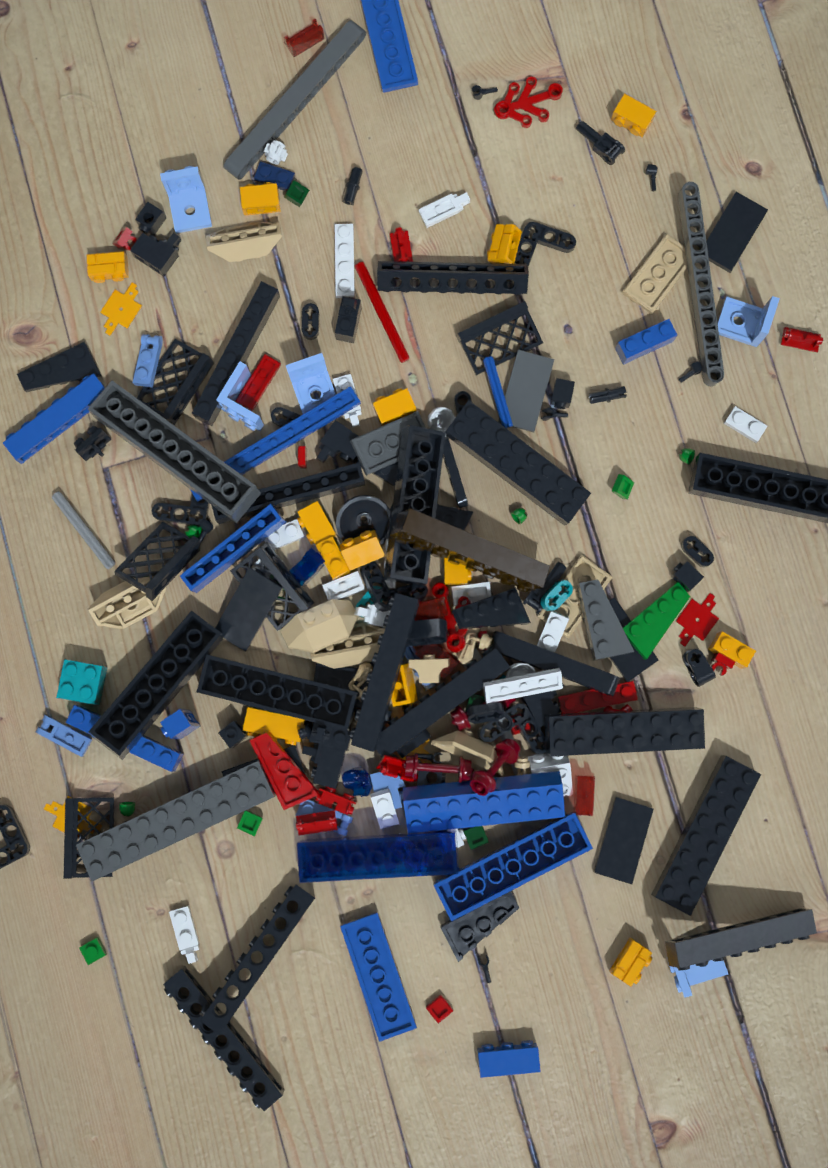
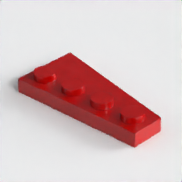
M269 731L249 740L283 810L319 795L320 792Z

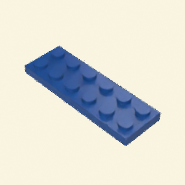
M361 0L382 92L417 86L418 78L399 0Z
M378 912L340 925L379 1042L416 1029L417 1025Z

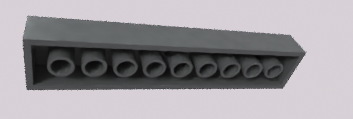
M111 381L89 406L88 410L95 419L235 523L240 520L261 494L256 485L114 381Z
M257 761L77 844L76 847L91 881H94L274 798L276 794L260 761Z

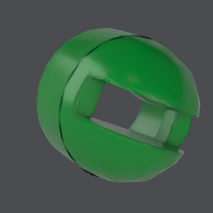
M690 448L682 449V455L679 454L680 460L686 464H691L695 457V450Z
M521 507L512 511L511 516L513 520L518 524H522L527 519L528 514L525 512L526 510Z
M190 525L187 527L189 531H185L186 536L189 538L193 536L199 538L202 528L197 525Z
M120 802V813L123 816H131L135 811V802Z

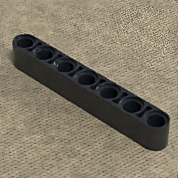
M498 631L493 633L490 648L493 650L497 648L502 655L522 663H527L543 671L559 668L562 678L614 696L620 677Z

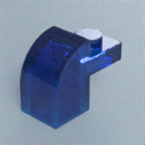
M311 547L305 553L302 560L290 569V572L300 585L304 587L324 567L325 560Z

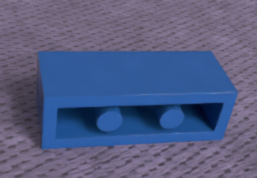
M667 319L619 341L615 350L624 365L674 342L677 333L670 319Z
M179 709L160 722L162 733L166 738L170 737V739H182L200 727L191 710Z
M522 1041L518 1045L506 1042L497 1047H493V1044H485L481 1048H477L480 1078L541 1072L538 1046L533 1041Z

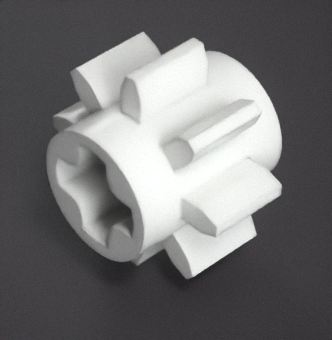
M275 140L271 145L267 143L264 149L267 161L276 165L280 161L285 162L288 155L285 149L286 146Z

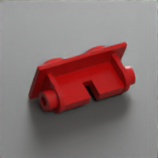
M401 227L396 228L394 233H390L394 261L413 262L408 230L403 231Z
M784 327L781 345L818 353L823 337H821V334Z
M384 755L376 767L384 776L397 778L399 774L400 779L411 783L413 781L416 782L418 779V774L416 780L405 776V769L402 765L406 761Z
M327 786L319 789L323 793L316 797L315 801H318V804L332 808L333 803L336 802V811L352 815L355 807L351 805L352 803L355 805L357 803L354 800V796L347 793L340 795L335 793L336 789Z
M335 810L296 816V829L299 836L338 830Z

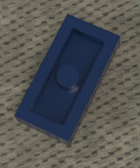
M261 161L254 176L256 182L262 184L266 182L277 183L278 189L286 192L295 179L294 172Z

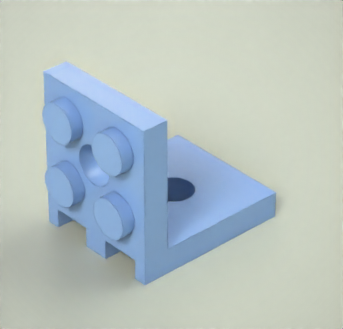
M187 166L181 170H167L165 173H160L161 181L169 197L176 234L212 227L205 185L198 167ZM188 208H194L195 213L193 215H187L186 210Z
M772 296L766 305L760 308L726 297L717 322L719 335L757 347L769 333L780 298ZM734 317H740L743 320V324H735Z
M322 353L285 365L303 414L336 395ZM313 391H320L321 397L319 399L311 398Z
M240 361L216 401L219 402V406L222 407L221 409L227 412L231 419L236 422L241 420L245 423L244 426L252 431L255 429L261 431L264 424L260 416L235 402L251 377L247 365Z
M710 960L704 966L690 965V969L679 971L676 967L669 966L672 973L676 972V976H674L678 992H683L684 998L692 996L690 986L728 975L724 960L718 962Z

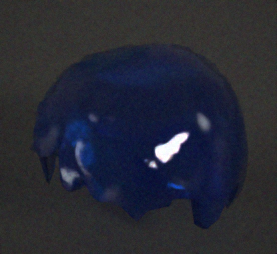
M355 767L342 774L343 785L345 788L354 791L353 796L367 797L370 794L372 781L365 769Z

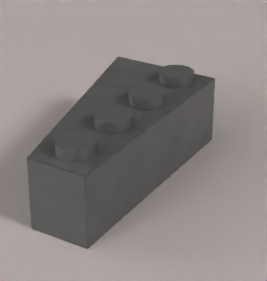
M599 580L579 583L577 590L593 661L634 652Z

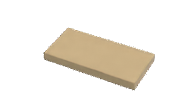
M666 234L625 287L622 294L652 315L687 269L685 247Z
M583 555L580 556L564 578V580L571 583L573 587L572 594L558 609L553 610L569 617L563 632V636L569 639L583 619L577 585L582 582L598 579L604 590L613 578ZM561 586L562 590L559 592V594L565 592V586ZM555 597L552 598V599H549V601H550V602L548 603L549 606L552 605L551 602L555 599ZM542 609L537 617L546 623L551 611Z

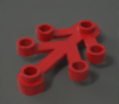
M530 76L526 80V86L519 100L511 103L513 97L520 90V85L512 82L509 85L505 99L495 105L494 114L499 119L510 117L521 122L523 128H529L532 125V118L529 115H522L515 110L522 109L537 116L540 122H547L550 115L549 111L539 109L533 106V104L548 99H560L563 88L560 84L553 83L549 86L548 91L529 97L531 91L537 85V79ZM516 87L517 90L513 91L511 88ZM501 109H505L506 112L503 113V112H500V110H501ZM541 114H545L547 117L542 118ZM524 120H529V123L526 124V123H524L523 121H524Z
M437 583L432 588V594L439 599L444 618L434 614L431 610H426L423 613V619L428 620L427 615L432 614L429 619L446 620L449 635H447V642L445 643L451 652L457 653L462 651L466 645L464 636L468 629L456 630L455 626L457 623L451 613L447 599L449 590L445 584ZM461 596L458 599L456 609L471 604V601L468 597ZM464 600H467V603L465 605H462V602ZM456 641H459V644L457 646H454V643Z

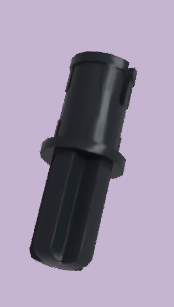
M354 167L349 182L346 183L347 188L342 202L347 205H354L357 191L360 190L359 183L363 172L361 168Z
M625 386L612 389L605 388L602 391L589 393L588 399L591 404L604 401L610 403L611 400L626 398L627 394L624 393L627 392Z

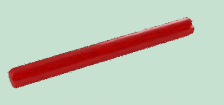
M364 262L357 263L355 269L400 362L404 363L409 360L406 348Z

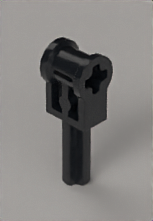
M584 121L579 122L576 130L594 144L593 151L607 164L613 165L615 159L625 152L623 144L615 140L608 133L605 132L601 136Z
M560 562L556 563L546 577L544 587L531 591L523 604L529 605L539 614L543 609L541 598L558 582L566 571V566Z

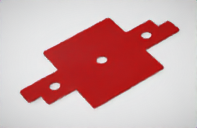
M709 593L701 605L694 599H691L676 620L678 624L684 627L679 635L682 639L680 644L686 647L693 635L704 641L719 620L711 612L716 605V602L713 601L715 598L713 594Z

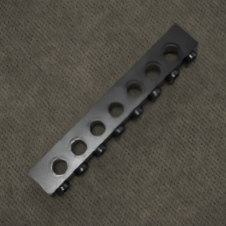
M378 261L377 291H402L405 293L456 292L459 294L495 293L498 295L527 294L528 264Z
M297 884L294 887L290 885L284 894L287 898L282 904L278 902L272 912L275 915L271 920L266 919L260 929L263 932L259 937L255 935L248 946L251 949L247 954L243 952L236 963L239 964L235 971L231 969L224 980L227 981L223 988L219 986L212 997L215 999L211 1005L206 1004L200 1015L203 1017L200 1021L218 1035L221 1034L314 901L315 897ZM292 900L298 903V910L293 913L287 910V903ZM283 917L286 920L287 924L284 929H278L275 926L277 918ZM267 934H271L275 938V942L271 946H267L263 942V938ZM255 951H259L263 955V959L259 963L253 962L251 958L252 953ZM243 968H247L251 972V976L247 980H243L239 975L240 970ZM234 985L238 988L239 993L237 996H229L227 992L229 986ZM216 1004H225L226 1012L218 1014L215 1010Z
M186 966L181 968L163 984L165 993L170 998L173 997L176 1000L178 1009L183 1014L186 1013L192 1027L199 1029L203 1034L202 1039L207 1045L211 1044L215 1049L214 1054L216 1057L226 1063L228 1072L233 1077L236 1076L238 1078L240 1087L244 1092H249L253 1097L254 1105L258 1109L267 1110L283 1096L285 1090L230 1021L221 1032L227 1038L226 1043L219 1042L218 1034L200 1021L203 1016L200 1015L201 1012H196L193 1009V1004L199 1003L203 1010L206 1004L211 1005L213 1000ZM186 987L189 990V996H183L180 989ZM216 1005V1012L218 1014H223V1012ZM235 1050L239 1052L240 1058H232L230 1051ZM243 1067H250L253 1073L250 1075L245 1074ZM261 1082L265 1085V1089L260 1091L256 1088L255 1084Z

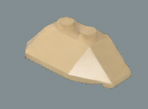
M257 222L224 228L213 235L206 236L207 249L229 262H240L246 259L267 256L282 237L280 223Z
M150 577L138 578V582L143 585L150 581ZM124 581L102 593L88 608V611L97 626L125 629L158 611L167 588L165 587L151 601L146 598V593Z
M331 599L295 615L280 632L288 648L315 653L349 638L359 617L355 615V608L350 600Z
M367 623L355 624L349 638L311 653V659L333 669L372 662L375 652L378 653L380 645H377L379 636L384 634L385 629Z
M462 729V732L455 731L431 742V745L458 757L463 756L464 759L471 760L472 763L487 770L498 758L494 746L490 745L491 742L478 740L472 737V732ZM502 766L496 772V774L501 776L504 774Z

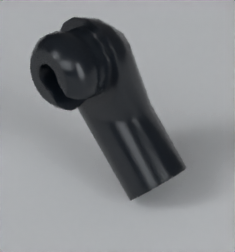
M305 723L303 728L298 729L299 738L310 739L313 728L310 723Z

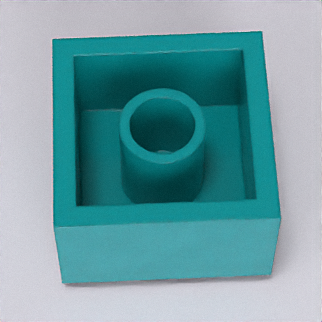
M64 659L56 698L100 705L108 667Z

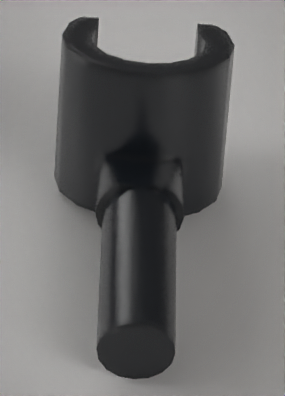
M475 85L472 87V92L478 91L479 93L474 94L473 97L476 100H480L483 95L498 92L497 87L481 89L480 86Z
M648 164L646 175H651V189L654 192L656 191L658 167Z
M699 361L690 365L692 371L678 379L680 383L693 375L701 373L702 366Z
M550 407L541 411L547 414V416L541 418L543 421L553 417L568 418V413L554 412Z
M204 520L200 524V527L203 529L198 538L200 539V544L204 537L213 530V524L209 520Z
M440 752L432 754L418 753V758L431 760L434 764H440L442 762H437L435 755L443 754Z
M486 955L487 963L485 965L481 964L480 958H478V963L483 968L486 983H491L488 968L490 960Z

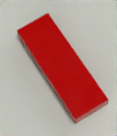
M264 354L236 399V403L253 412L281 367V363Z

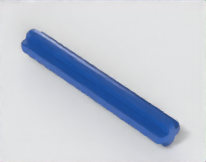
M492 356L483 359L501 424L507 429L513 426L494 359Z

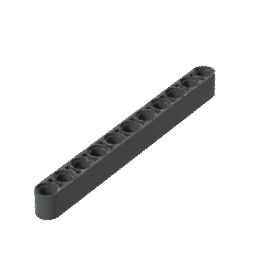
M350 20L227 158L223 166L224 169L238 180L242 179L265 153L266 144L271 145L274 140L276 141L363 42L367 32L354 21Z
M689 181L679 191L678 201L700 363L702 366V378L707 386L713 387L723 380L724 367L698 185ZM685 190L690 191L692 196L687 195ZM687 209H692L695 214H690ZM690 227H695L697 232H692ZM692 245H697L699 251L694 250ZM695 263H699L702 269L696 268ZM697 281L703 282L704 288L699 287ZM700 299L705 300L707 306H703L700 303ZM702 318H707L709 325L705 324ZM705 336H709L712 339V343H708L705 340ZM708 354L713 355L714 362H711L708 359ZM710 373L716 374L717 380H713L710 377Z

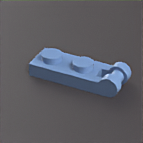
M148 334L141 336V348L132 382L135 386L153 387L163 344L162 336L155 335L150 337Z
M44 715L43 723L40 727L38 726L35 732L83 757L93 739L48 715ZM50 725L54 726L51 733L47 731Z
M308 799L300 803L295 816L332 811L334 809ZM335 810L336 819L339 818L342 821L340 826H337L338 830L333 831L346 836L348 833L347 827L349 823H352L353 817Z

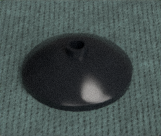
M370 495L353 497L346 501L337 513V533L340 539L344 541L348 538L354 539L365 531L375 530L381 544H383L389 538L391 510L385 502L377 497ZM362 516H366V517H367V519L364 520V521L361 520L360 518H361Z

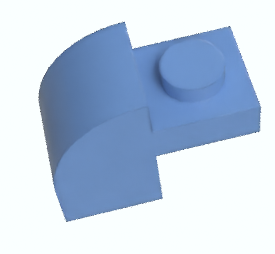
M380 772L370 774L374 792L389 788L394 808H402L403 791H399L398 788L405 786V783L400 779V776L398 775L397 778L387 775L384 776Z

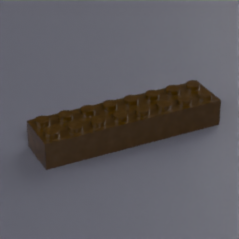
M407 509L397 514L390 535L395 537V540L399 543H410L417 550L424 551L425 549L430 551L434 557H445L452 564L459 565L460 563L465 565V568L469 571H480L483 573V576L491 579L494 577L500 579V583L505 585L517 586L516 589L522 592L543 588L550 565L412 509Z

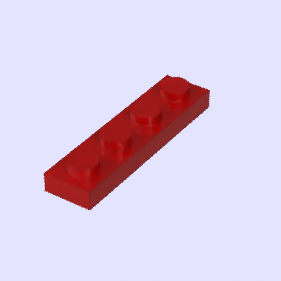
M634 681L618 684L614 696L596 690H588L558 697L561 714L578 713L638 700Z

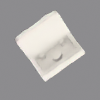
M547 754L528 756L531 774L560 771L564 797L573 794L571 767L568 756L550 757Z

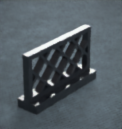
M525 301L456 335L476 376L486 371L485 367L478 370L475 364L477 356L483 359L486 358V356L478 354L481 344L492 347L489 357L492 355L493 349L504 352L501 360L497 361L494 359L495 366L516 357L517 352L514 353L507 350L510 341L520 343L519 350L525 352L543 344ZM523 315L528 320L526 328L516 325L518 318ZM506 324L512 327L510 336L499 333L501 326ZM515 328L525 331L522 341L512 338ZM488 332L496 335L493 345L483 341L484 335ZM527 332L535 335L536 343L531 345L524 342ZM498 336L508 339L505 349L495 346ZM472 340L479 343L476 353L468 350L467 342Z
M174 339L156 370L155 379L162 377L163 385L154 388L153 384L151 389L150 387H143L137 399L175 425L214 365V362L208 355L200 353L181 341ZM176 347H182L184 354L174 357ZM194 355L199 357L195 364L189 365L188 357ZM185 358L186 366L177 368L175 361ZM172 362L174 370L164 372L163 367L165 364ZM187 370L188 376L186 379L179 381L178 373ZM175 374L176 382L167 384L165 376ZM177 386V393L169 396L168 388ZM165 390L166 397L157 400L155 392ZM152 393L153 401L147 403L142 401L146 394ZM167 401L168 407L162 413L158 409V404Z
M162 522L126 558L114 573L146 593V598L153 601L200 551V539L195 536L189 538L182 532ZM164 529L171 536L159 537V533ZM183 540L186 543L183 546H175L174 541ZM172 541L173 547L161 548L160 542ZM150 543H158L159 548L147 549V546ZM174 552V556L163 559L162 553ZM160 553L161 559L149 560V554ZM140 555H146L147 561L135 562V558ZM162 564V568L159 571H151L150 565ZM148 566L149 572L137 573L136 567ZM133 567H134V572H135V573H134V574H125V573L122 572V571H123L125 568H133ZM150 577V581L143 585L138 582V578Z
M268 542L230 570L239 583H241L244 577L237 570L240 567L249 569L252 566L264 575L265 572L272 573L274 581H278L286 591V596H278L277 600L285 601V609H275V601L266 617L277 631L288 624L295 615L306 611L314 604V601ZM257 555L261 559V567L252 565L254 556ZM289 602L295 603L300 610L297 612L288 611ZM275 613L284 614V622L279 624L275 619Z
M114 797L65 798L63 879L89 877L88 872L77 873V864L82 858L77 861V854L79 856L80 854L76 845L82 840H87L85 837L93 829L100 834L101 832L96 826L103 819L109 824V829L114 827ZM78 802H87L92 809L83 816L78 811ZM101 802H110V810L105 815L96 808ZM93 810L102 817L95 825L85 818ZM109 813H110V821L106 818V816H107ZM83 819L92 827L84 836L78 831V824ZM113 872L103 877H113Z

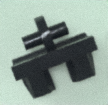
M92 426L88 430L89 438L86 440L78 438L74 442L75 451L85 461L97 454L103 457L105 454L101 450L112 440L101 428Z

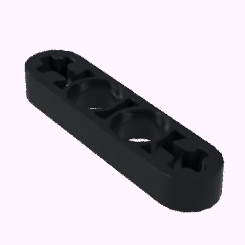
M446 436L443 459L458 508L468 506V501L449 438Z

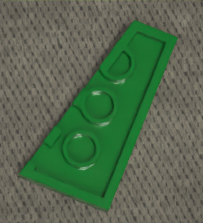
M679 582L623 627L629 642L644 660L648 659L691 597Z

